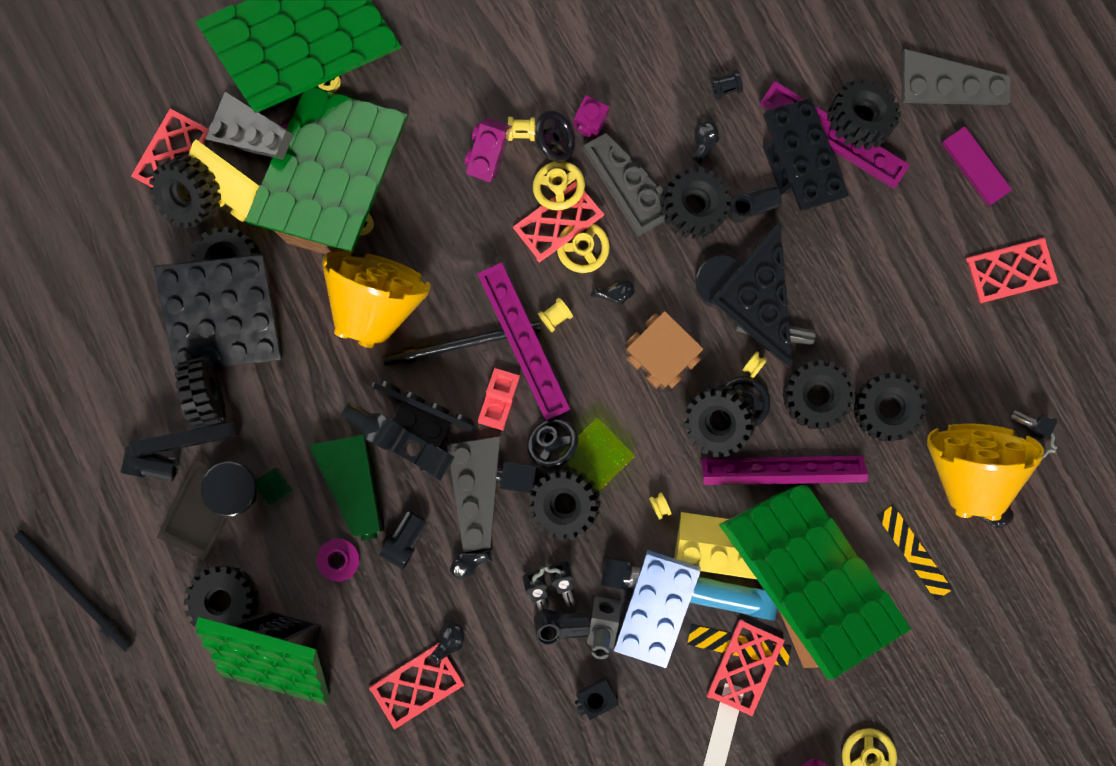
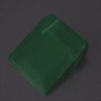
M274 468L255 480L257 490L269 505H272L293 491L279 468Z

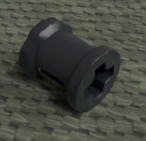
M736 69L732 70L731 74L716 78V76L710 78L711 88L716 100L733 92H743L742 80Z

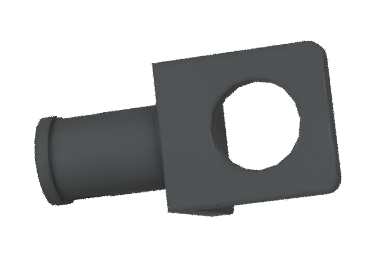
M594 597L590 635L587 638V644L593 645L592 655L597 659L607 658L609 656V648L614 647L620 618V600ZM608 605L614 609V612L606 614L600 611L599 607Z

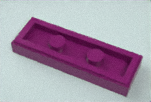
M963 127L941 143L988 207L1012 191L1011 187L966 127Z

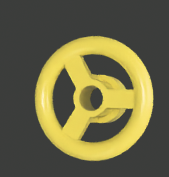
M566 161L561 163L551 162L543 166L537 172L533 181L535 198L542 206L551 210H564L572 207L580 200L585 189V179L578 167ZM562 169L568 170L570 172L566 174L565 171ZM576 179L577 189L574 195L565 201L564 191L567 185ZM556 182H562L560 185H554ZM541 184L548 186L556 194V202H552L543 196Z
M595 223L586 228L588 229L586 233L576 235L573 243H566L557 250L559 259L568 269L578 273H588L598 269L606 261L610 249L609 239L604 230ZM568 225L559 237L564 238L574 230L575 226ZM595 233L600 238L602 245L601 253L597 260L592 254ZM581 242H585L588 244V248L582 250L578 245ZM575 251L577 254L584 256L588 265L575 264L567 257L566 252Z
M866 728L858 730L848 737L842 749V762L844 766H896L897 752L892 740L885 733L876 729ZM873 737L882 741L886 746L889 755L888 761L885 760L883 753L874 747ZM864 738V750L861 752V756L851 762L850 752L853 745L859 739ZM874 753V759L868 762V754Z

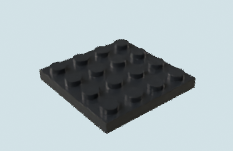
M264 253L163 264L154 267L174 372H176L175 366L177 363L204 356L210 359V364L212 363L214 367L282 359Z

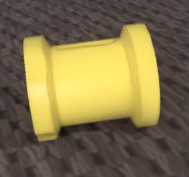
M508 117V125L512 126L508 141H512L513 138H527L530 141H535V117H531L530 120H514L513 117Z
M560 298L556 299V303L545 312L540 311L538 313L551 333L555 331V327L567 318L571 319L573 317L568 307Z

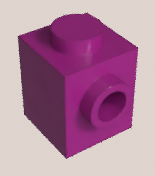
M585 95L574 117V128L584 136L598 138L609 117L610 106Z

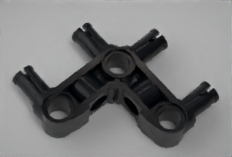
M350 402L341 413L342 418L362 429L361 433H363L365 439L384 450L387 449L397 453L440 481L449 470L455 458L380 413H368ZM412 441H417L420 444V452L416 456H410L407 452V446Z

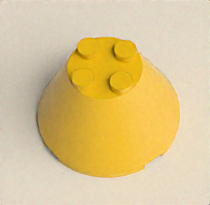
M344 250L329 252L324 256L322 265L335 327L334 334L339 337L358 340V344L363 347L373 348L375 343L385 342L429 294L430 283L426 282L424 284L421 281L422 275L403 264L368 253L363 258L351 256V252Z
M985 424L948 425V430L939 432V429L936 428L927 437V446L948 501L956 509L955 514L963 518H969L974 515L983 516L989 520H1000L1002 514L1007 510L1042 461L1044 456L1043 446L1030 436H1026V440L1014 436L1015 430Z

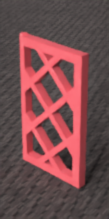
M169 109L131 177L153 187L149 184V180L152 177L145 178L140 175L145 165L152 163L153 170H156L158 167L156 161L168 157L172 160L175 158V155L185 152L190 153L192 146L188 133L190 131L199 130L203 132L199 142L204 145L209 128ZM173 117L179 119L182 128L168 132L167 127ZM184 133L187 147L173 150L170 137ZM165 139L169 152L155 156L154 150L160 140Z
M577 181L566 188L564 199L577 189ZM585 191L579 202L572 206V208H578L576 220L561 219L563 210H558L556 219L542 218L543 213L549 209L541 206L513 226L515 232L539 263L605 215ZM556 196L550 199V201L556 202ZM583 208L594 211V216L587 221H581ZM536 222L534 235L524 234L521 230L529 223ZM541 223L555 224L553 237L539 236ZM560 225L575 226L574 230L564 238L558 237ZM538 241L552 242V246L542 254L537 250Z
M1045 238L966 258L979 304L1058 283ZM1039 245L1042 254L1038 260L1025 253L1028 247ZM1014 252L1018 256L1010 267L998 260L1001 254ZM1022 257L1035 264L1029 277L1016 270ZM987 259L991 263L984 274L977 270L974 261ZM995 264L1008 271L1002 284L989 277ZM1039 267L1047 271L1049 280L1042 282L1033 280ZM1012 274L1026 281L1023 287L1010 289L1006 285ZM986 281L999 288L996 294L984 295L982 287Z
M739 619L707 693V697L753 716L785 640L744 622L743 619ZM742 627L751 631L754 640L739 645L737 639ZM767 639L777 642L772 655L765 657L760 642ZM756 644L761 659L746 664L741 650ZM737 651L742 667L728 672L726 664L731 653ZM764 664L765 671L761 681L754 684L749 669ZM745 671L750 686L735 691L730 676ZM726 678L731 693L724 696L714 693L719 681ZM752 690L754 697L749 708L740 704L737 696Z
M438 644L369 687V690L373 693L394 730L465 685L448 656L441 661L440 668L424 664L425 658L432 654ZM412 666L419 667L415 683L400 680L402 672ZM423 669L439 672L435 688L420 684ZM443 673L452 675L456 682L455 685L447 690L439 689ZM386 682L394 683L391 698L383 697L377 688ZM399 684L414 688L411 703L395 699ZM418 689L434 692L433 698L425 704H415ZM394 704L409 708L408 714L398 721L392 714Z

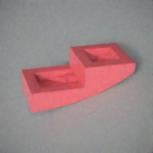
M494 368L486 391V398L478 418L479 424L504 431L520 375Z

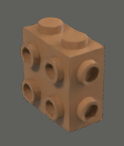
M664 311L660 316L655 313L645 323L648 328L641 335L636 332L626 342L629 346L626 349V353L629 355L626 358L627 361L637 370L641 367L648 374L645 377L646 380L656 389L660 386L663 390L668 385L673 388L683 378L680 373L687 366L692 369L702 359L699 354L703 350Z

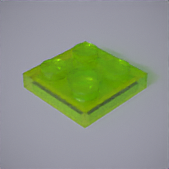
M596 418L578 436L577 450L566 464L570 468L577 469L579 474L582 472L587 474L586 479L589 482L593 480L595 483L594 489L600 491L635 455ZM569 446L559 455L560 457L565 454Z

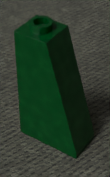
M364 435L311 444V452L352 536H361V541L378 538L377 533L383 532L384 528L369 441L364 438Z

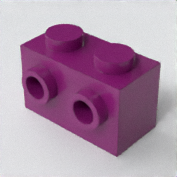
M488 117L480 125L476 124L472 133V139L475 140L472 150H468L464 162L465 165H468L465 174L490 183L497 177L512 129L511 125Z

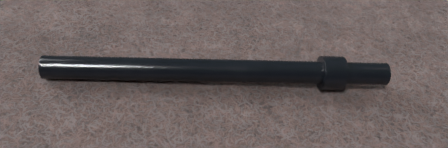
M539 321L530 323L534 333L541 331ZM499 329L419 348H414V346L406 347L401 352L383 355V362L385 366L400 362H406V364L417 362L418 358L504 340L507 337L504 330Z
M23 530L15 534L14 538L102 628L100 631L108 639L112 638L124 652L132 648L134 644L120 631L121 627L114 619L110 620Z

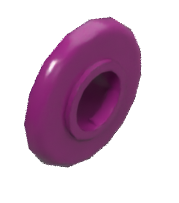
M332 539L326 542L317 554L319 572L326 579L333 582H342L351 578L359 565V554L356 547L344 539ZM340 552L344 555L345 564L343 567L334 568L331 565L330 558L333 553Z

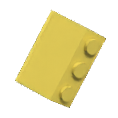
M195 140L189 153L191 160L197 158L200 160V166L205 164L209 167L207 170L208 174L213 173L216 177L213 180L214 184L219 183L220 189L216 192L221 194V200L217 203L221 207L224 204L231 207L232 211L230 214L243 223L256 196L259 185L198 140Z
M680 513L674 559L701 567L700 571L757 579L719 526V524L728 519Z

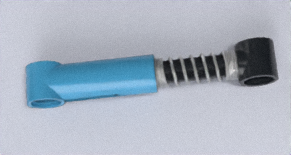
M606 558L600 585L627 590L628 587L635 588L641 571L640 567H633L631 562ZM698 577L689 602L775 621L777 607L763 589L749 588Z

